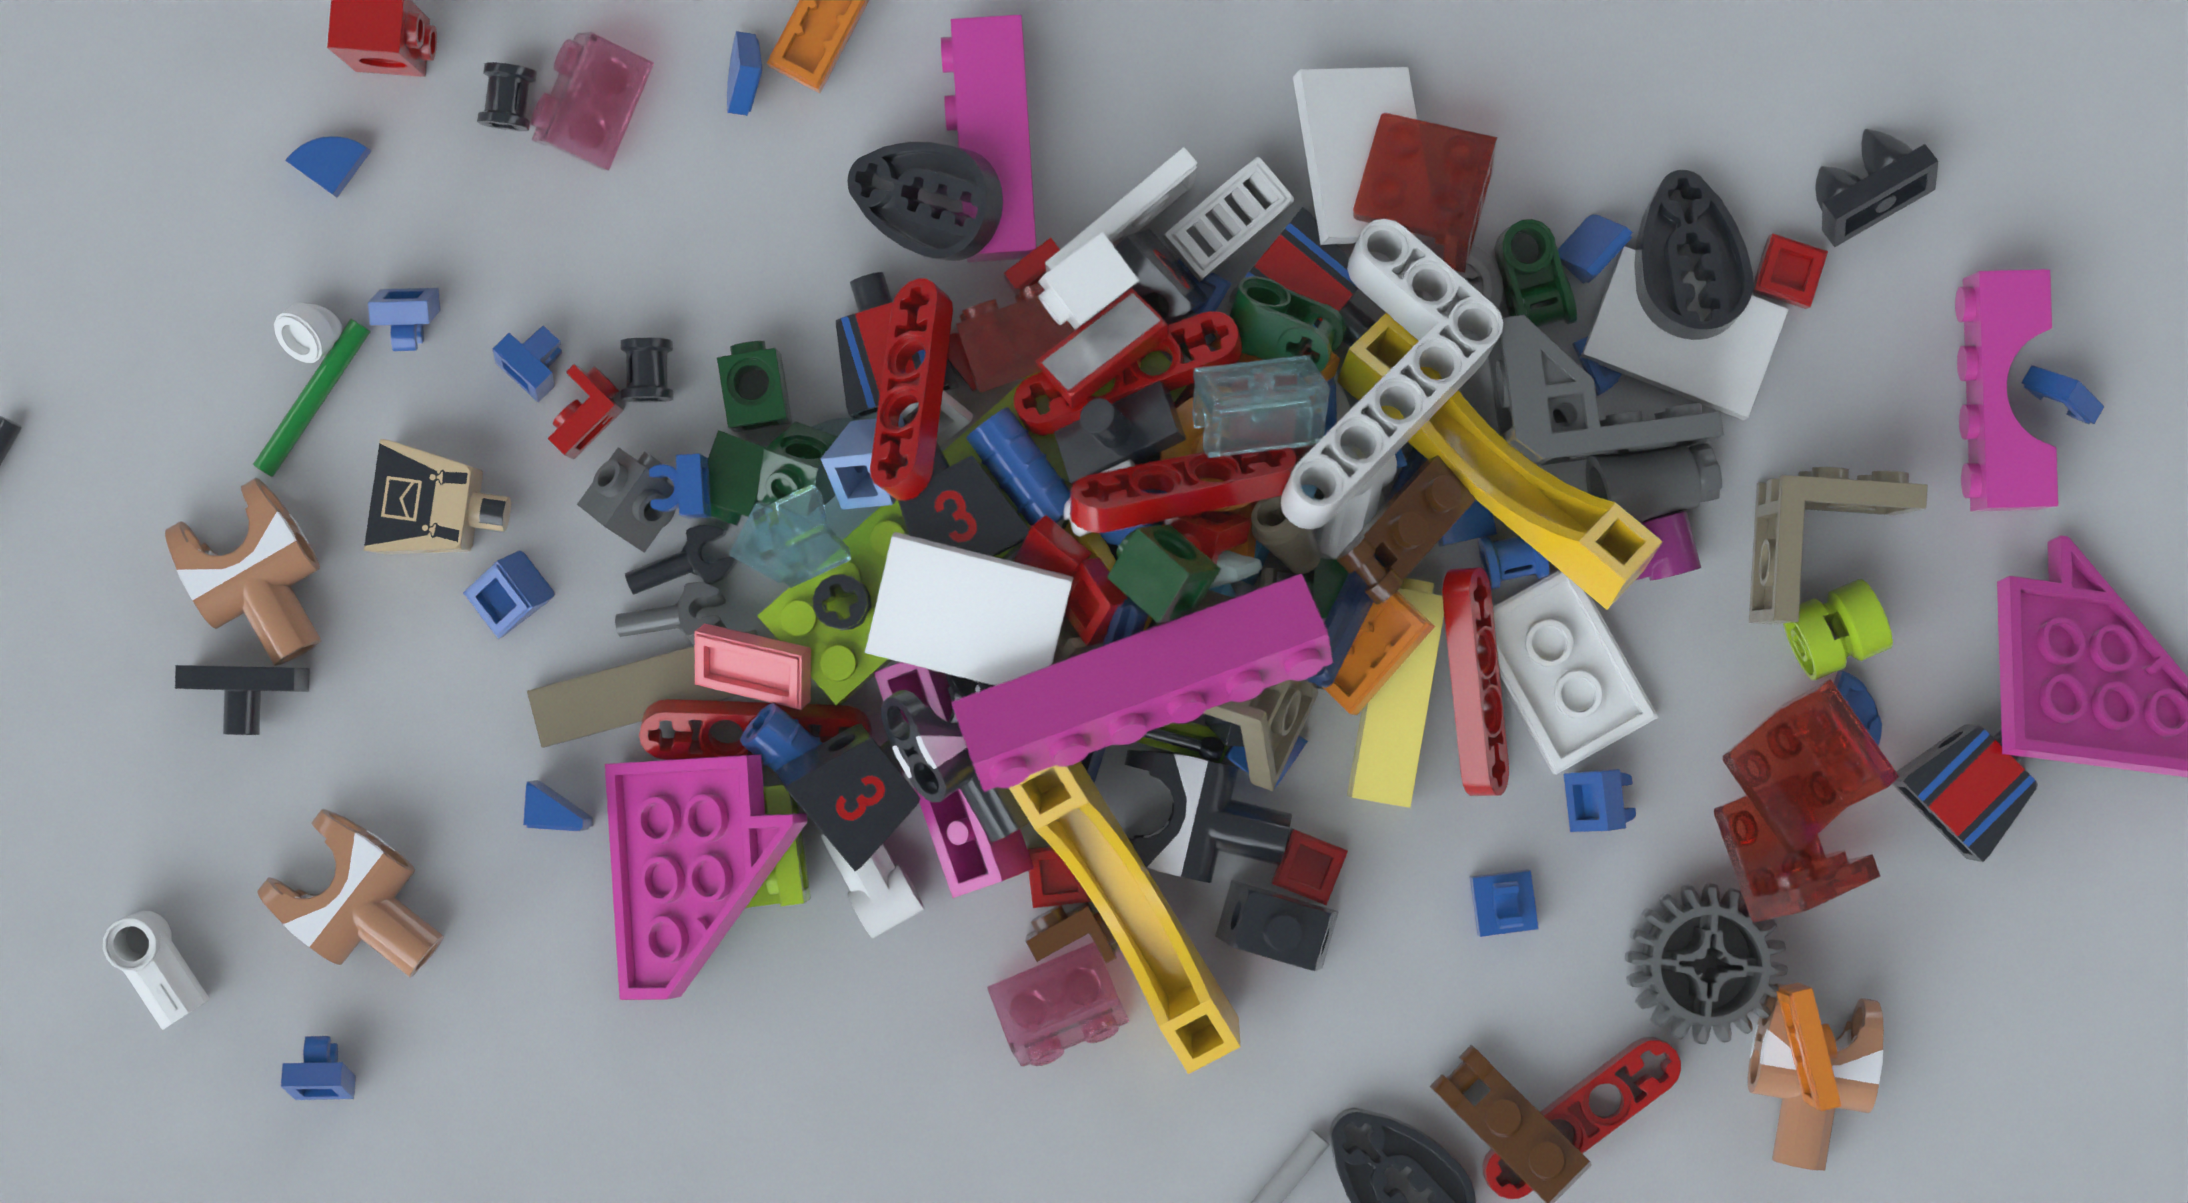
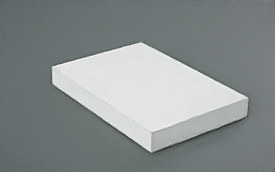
M1408 67L1300 69L1293 76L1320 244L1356 243L1364 227L1370 222L1379 219L1396 221L1420 241L1430 240L1437 234Z
M1183 147L1046 261V273L1101 231L1114 247L1126 236L1141 231L1194 186L1198 162Z
M1624 246L1617 257L1580 358L1595 361L1601 366L1701 403L1743 421L1749 418L1789 309L1752 295L1742 314L1721 334L1701 340H1690L1673 336L1656 326L1643 311L1636 292L1634 269L1636 250ZM1689 271L1683 279V283L1693 284L1696 294L1687 309L1688 311H1697L1700 320L1704 321L1711 310L1710 308L1700 307L1698 294L1706 285V281L1696 280L1694 273Z
M894 532L890 542L865 653L995 686L1052 665L1073 577Z
M1560 570L1493 606L1500 681L1554 775L1659 718L1591 596Z

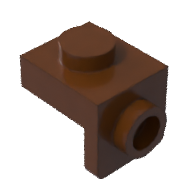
M1088 902L1067 913L1062 905L1050 909L1031 921L1035 931L1026 935L1025 942L1036 962L1087 934H1090L1106 964L1117 958L1112 946L1117 941L1099 911L1094 913Z

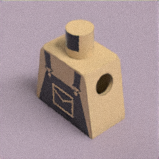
M380 439L364 551L380 554L469 552L473 546L475 528L502 532L507 530L511 513V499L507 496L480 493L483 479V471L391 440Z

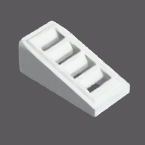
M1256 157L1169 229L1162 238L1197 280L1201 282L1283 216L1294 203V197L1260 157ZM1231 197L1252 221L1247 226L1227 204L1226 201ZM1211 213L1216 216L1233 236L1228 242L1207 218ZM1193 227L1197 229L1214 249L1215 253L1210 257L1205 254L1188 234V231Z

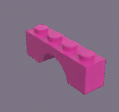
M2050 269L1978 271L1963 278V287L1957 289L1955 297L1956 317L1958 322H1964L1965 345L1960 346L1957 355L1958 376L1961 381H1966L1967 404L1961 406L1959 413V430L1962 439L1968 440L1969 463L1963 465L1961 472L1963 496L1970 498V512L2042 510L2057 507L2056 447L2038 440L2020 425L2011 410L2007 396L2008 373L2019 350L2035 336L2052 329Z

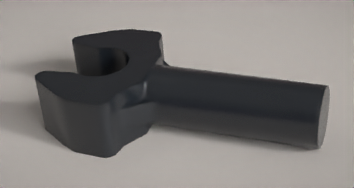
M698 525L687 529V542L681 552L625 573L626 581L632 594L640 593L689 573L702 577L704 582L710 585L723 580L736 565L737 559L735 557H726L709 564L702 558L701 551L706 543L724 537L726 530L708 525Z

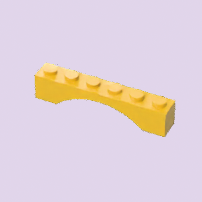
M1385 313L1349 348L1337 383L1360 401L1419 341L1390 315ZM1420 367L1427 377L1442 380L1441 375L1436 370L1429 367ZM1459 390L1407 441L1428 460L1438 455L1479 503L1606 610L1643 573L1663 542L1616 502L1593 496L1575 488L1537 466L1509 445L1504 438L1489 426ZM1387 405L1381 406V409L1387 416L1398 420L1404 419V416L1398 409Z
M1081 761L1070 766L1061 767L1055 765L1031 774L1022 783L1009 787L1034 829L1065 862L1099 911L1130 965L1158 1027L1187 1073L1190 1074L1240 1048V1028L1237 1013Z

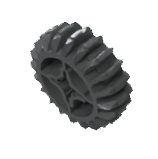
M1706 883L1702 890L1701 901H1699L1695 888L1689 884L1683 885L1680 891L1682 905L1679 906L1670 894L1664 893L1660 895V904L1666 913L1661 917L1655 911L1645 908L1641 915L1645 921L1653 925L1650 932L1646 933L1640 929L1633 928L1629 934L1635 941L1644 943L1642 952L1628 951L1625 953V961L1635 965H1642L1643 970L1627 976V984L1631 987H1648L1647 990L1638 995L1635 1003L1641 1009H1647L1658 1004L1652 1013L1650 1021L1657 1027H1661L1673 1018L1670 1034L1675 1038L1683 1039L1692 1025L1694 1041L1698 1044H1706L1710 1037L1711 1026H1713L1718 1040L1726 1043L1731 1041V1022H1734L1741 1032L1749 1034L1753 1031L1752 1023L1747 1016L1750 1011L1764 1019H1767L1771 1014L1769 1008L1761 1003L1760 1000L1764 994L1773 998L1778 997L1776 992L1778 987L1769 983L1770 976L1786 975L1788 967L1778 962H1771V955L1780 954L1785 951V942L1773 939L1765 941V937L1775 930L1777 923L1771 918L1761 919L1753 923L1760 914L1762 905L1758 901L1750 900L1739 909L1742 893L1737 889L1729 888L1720 901L1718 885ZM1700 916L1699 926H1694L1692 939L1685 947L1663 951L1669 937L1679 926ZM1719 916H1723L1731 921L1742 933L1749 949L1750 958L1739 957L1726 951L1723 944V932L1718 930ZM1711 947L1709 955L1727 964H1732L1731 966L1717 965L1716 968H1708L1705 972V978L1701 980L1703 972L1680 961L1695 962V959L1705 958L1707 949ZM1661 969L1673 970L1686 975L1689 981V994L1694 996L1693 1010L1681 1007L1671 997L1663 982ZM1747 976L1744 986L1732 1000L1723 1006L1712 1009L1713 1002L1718 1001L1720 988L1727 980L1736 977L1746 978Z

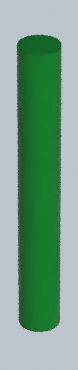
M350 319L339 339L327 353L253 463L256 468L274 477L371 333L369 329Z

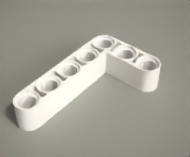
M1374 220L1364 227L1349 258L1347 270L1350 279L1356 287L1419 342L1294 468L1282 493L1281 507L1287 519L1300 528H1320L1329 522L1484 364L1502 333L1503 320L1501 313L1495 305L1404 226L1393 220ZM1369 252H1381L1388 257L1390 262L1378 261ZM1414 290L1426 291L1431 294L1435 301L1431 302L1421 299ZM1459 329L1471 330L1476 333L1480 341L1469 340L1462 335ZM1420 367H1429L1436 370L1441 375L1442 380L1427 377ZM1387 405L1398 409L1404 416V419L1398 420L1387 416L1381 409V406ZM1352 445L1357 447L1365 455V459L1358 460L1347 456L1341 446ZM1309 484L1318 487L1325 494L1326 499H1311L1302 491L1301 485Z

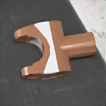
M254 478L241 486L243 497L248 505L245 510L249 519L248 534L243 544L234 552L222 556L214 553L206 543H200L191 528L183 521L166 529L165 538L180 580L207 623L217 629L244 613L274 666H279L305 654L322 641L291 588L293 584L318 571L320 565L312 547L292 515L260 479Z
M321 809L311 823L326 838L324 842L332 851L336 862L335 876L330 886L320 895H313L300 889L294 891L279 880L268 877L257 891L260 899L294 936L328 961L342 965L358 943L363 940L411 978L428 961L444 938L441 933L395 898L413 875L415 868L407 859L375 834L337 813Z
M1774 984L1777 987L1784 986V984ZM1767 995L1764 1005L1769 1008L1771 1014L1767 1019L1759 1016L1754 1032L1748 1068V1090L1753 1094L1782 1099L1772 1160L1793 1167L1825 1171L1835 1108L1819 1111L1804 1102L1778 997L1773 998ZM1859 999L1853 1011L1852 1020L1847 1021L1843 1033L1835 1040L1838 1057L1830 1061L1842 1107H1837L1839 1109L1870 1113L1874 1107L1883 1064L1884 1037L1882 1009L1880 1003L1876 1000Z

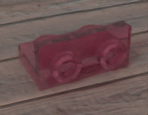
M592 32L577 33L573 40L568 38L561 46L554 62L553 69L559 75L551 94L544 93L533 111L531 125L535 126L536 129L532 141L541 145L552 146L601 170L609 171L654 62Z
M1094 942L987 987L1010 1050L1021 1066L1029 1064L1032 1066H1043L1052 1063L1064 1054L1065 1049L1084 1041L1087 1043H1098L1107 1040L1118 1032L1120 1026L1129 1022L1106 963Z

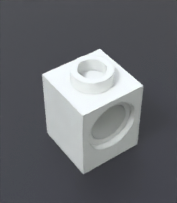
M1101 231L1042 276L1038 282L1045 291L1038 297L1059 325L1068 320L1076 330L1134 286L1139 280Z

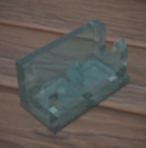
M1309 355L1194 368L1193 425L1194 428L1204 427L1203 449L1208 458L1317 444L1324 437L1330 387Z

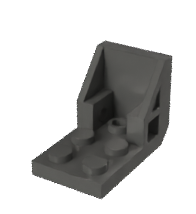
M1525 315L1502 318V333L1488 356L1498 433L1509 445L1537 466L1587 460L1590 456L1624 455L1654 451L1682 444L1688 447L1703 444L1724 435L1721 411L1702 413L1701 403L1665 408L1664 412L1654 414L1655 420L1643 421L1642 411L1607 415L1606 419L1599 420L1594 379ZM1554 410L1562 414L1564 417L1563 423L1555 422L1553 418Z

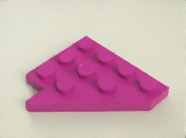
M2060 535L2048 541L2049 581L2008 576L1997 582L2002 754L2188 778V677L2068 536Z
M761 754L605 764L620 1000H667L681 997L806 825V813L765 815Z

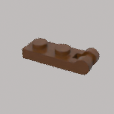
M1437 455L1426 461L1339 554L1337 560L1348 573L1355 571L1367 584L1364 591L1376 605H1379L1402 586L1406 576L1476 499ZM1374 553H1375V554L1380 558V560L1386 565L1385 567H1383V566L1378 562V560L1373 556Z
M1470 1045L1458 1057L1462 1063L1447 1078L1441 1074L1429 1087L1545 1203H1555L1592 1165L1591 1162L1500 1074L1474 1046ZM1479 1079L1491 1091L1474 1106L1463 1094Z

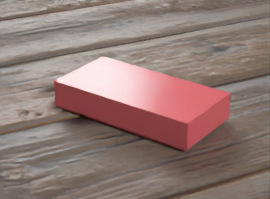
M704 623L695 630V685L801 710L810 702L811 648Z

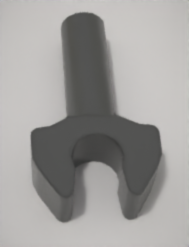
M703 582L687 583L684 586V591L679 601L675 605L616 614V630L620 637L678 628L685 633L695 646V630L704 623L727 628L719 616L696 618L697 613L702 608L723 605L726 603V599L718 588Z

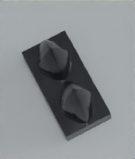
M1865 129L1862 135L1861 154L1864 167L1869 175L1868 177L1860 179L1857 175L1843 169L1826 166L1820 167L1815 185L1816 199L1822 211V231L1834 247L1936 190L1938 159L1926 144L1912 150L1905 143L1891 135Z

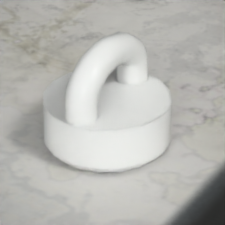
M310 303L292 304L279 314L274 322L275 335L280 345L293 358L305 363H314L328 353L343 331L340 319L335 314L322 306Z

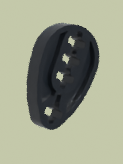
M904 142L884 146L859 157L849 170L847 180L849 193L865 217L885 236L903 248L924 257L946 261H960L970 258L989 243L998 228L1003 208L1001 184L992 165L983 156L972 150L934 142ZM874 174L885 181L892 182L894 184L893 191L880 190L873 186L872 179ZM922 188L926 192L945 195L953 200L971 203L973 206L978 207L977 215L975 218H971L964 213L948 211L946 208L937 205L925 204L923 201L918 200L919 190Z
M1676 170L1666 175L1656 189L1643 214L1636 240L1634 269L1638 300L1649 319L1663 331L1683 339L1701 340L1711 338L1727 330L1742 314L1751 299L1754 278L1747 247L1735 220L1724 202L1700 175L1689 170ZM1675 190H1680L1683 199H1692L1693 201L1685 211V215L1680 202L1670 201L1669 199ZM1684 244H1689L1692 253L1702 255L1694 266L1693 272L1696 280L1706 281V285L1698 294L1700 307L1710 308L1711 310L1704 321L1700 320L1697 311H1688L1687 309L1694 300L1696 293L1693 284L1683 283V279L1691 269L1689 257L1678 254Z
M1359 1108L1344 1110L1333 1120L1329 1135L1334 1164L1344 1191L1351 1203H1409L1401 1190L1394 1188L1389 1193L1384 1190L1389 1182L1384 1172L1391 1166L1398 1171L1403 1170L1407 1166L1412 1169L1407 1176L1408 1182L1419 1193L1429 1188L1432 1191L1427 1198L1429 1203H1476L1472 1182L1461 1164L1440 1144L1415 1127L1389 1115ZM1352 1123L1355 1127L1360 1128L1367 1123L1371 1126L1366 1136L1372 1147L1379 1154L1377 1159L1371 1158L1365 1150H1362L1357 1145L1352 1146L1348 1150L1342 1146L1348 1139L1343 1130L1346 1125Z

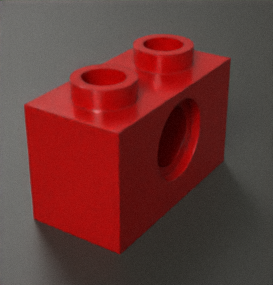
M331 0L327 48L355 72L425 77L427 60L433 61L436 56L437 31L434 25H430V19L411 0Z

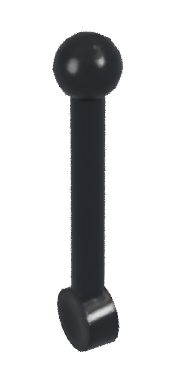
M1157 728L1146 732L1143 736L1198 751L1200 756L1207 761H1218L1222 757L1224 750L1223 742L1215 737H1205L1199 740Z

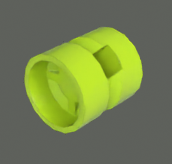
M1857 579L1829 591L1827 602L1825 603L1816 598L1800 603L1798 622L1783 623L1791 649L1801 668L1811 680H1818L1846 668L1847 657L1849 656L1858 661H1863L1891 649L1893 645L1892 632L1882 605L1869 584L1863 579ZM1829 622H1830V624H1831V626H1832V628H1833V631H1834V633H1835V635H1836V637H1837L1836 640H1834V637H1833V635H1832V633H1831V630H1830V628H1829V626H1828V624H1827V623H1829Z

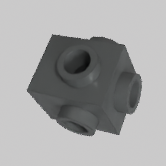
M618 447L610 459L598 469L592 484L577 505L605 528L645 553L661 529L671 521L675 514V510L662 512L651 507V500L669 498L674 491V486L667 481L668 477L652 478L649 476V469L651 467L662 464L650 454L644 451L637 460Z

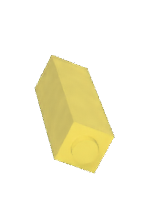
M1405 578L1402 586L1397 591L1435 627L1361 710L1347 796L1411 808L1444 618L1443 597L1432 594L1434 583Z

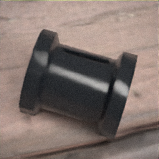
M484 63L483 74L489 78L485 110L478 113L477 122L480 125L496 129L529 131L530 121L525 117L529 83L536 81L537 71L507 63Z
M651 337L620 340V348L626 353V388L621 390V400L648 403L672 401L673 390L667 386V353L673 351V341L665 338Z
M844 574L831 575L822 580L815 589L812 599L813 609L818 619L825 625L839 630H852L862 625L872 607L871 595L866 586L855 578ZM842 586L846 593L857 594L858 602L849 607L851 616L843 619L839 612L829 611L827 603L836 599L834 589Z

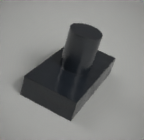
M1160 380L1112 404L1102 398L1093 399L1083 407L1079 420L1054 431L1066 472L1072 485L1079 478L1100 473L1129 459L1134 464H1137L1187 440L1170 390Z
M176 665L175 689L224 690L223 734L260 735L261 691L309 692L310 668Z

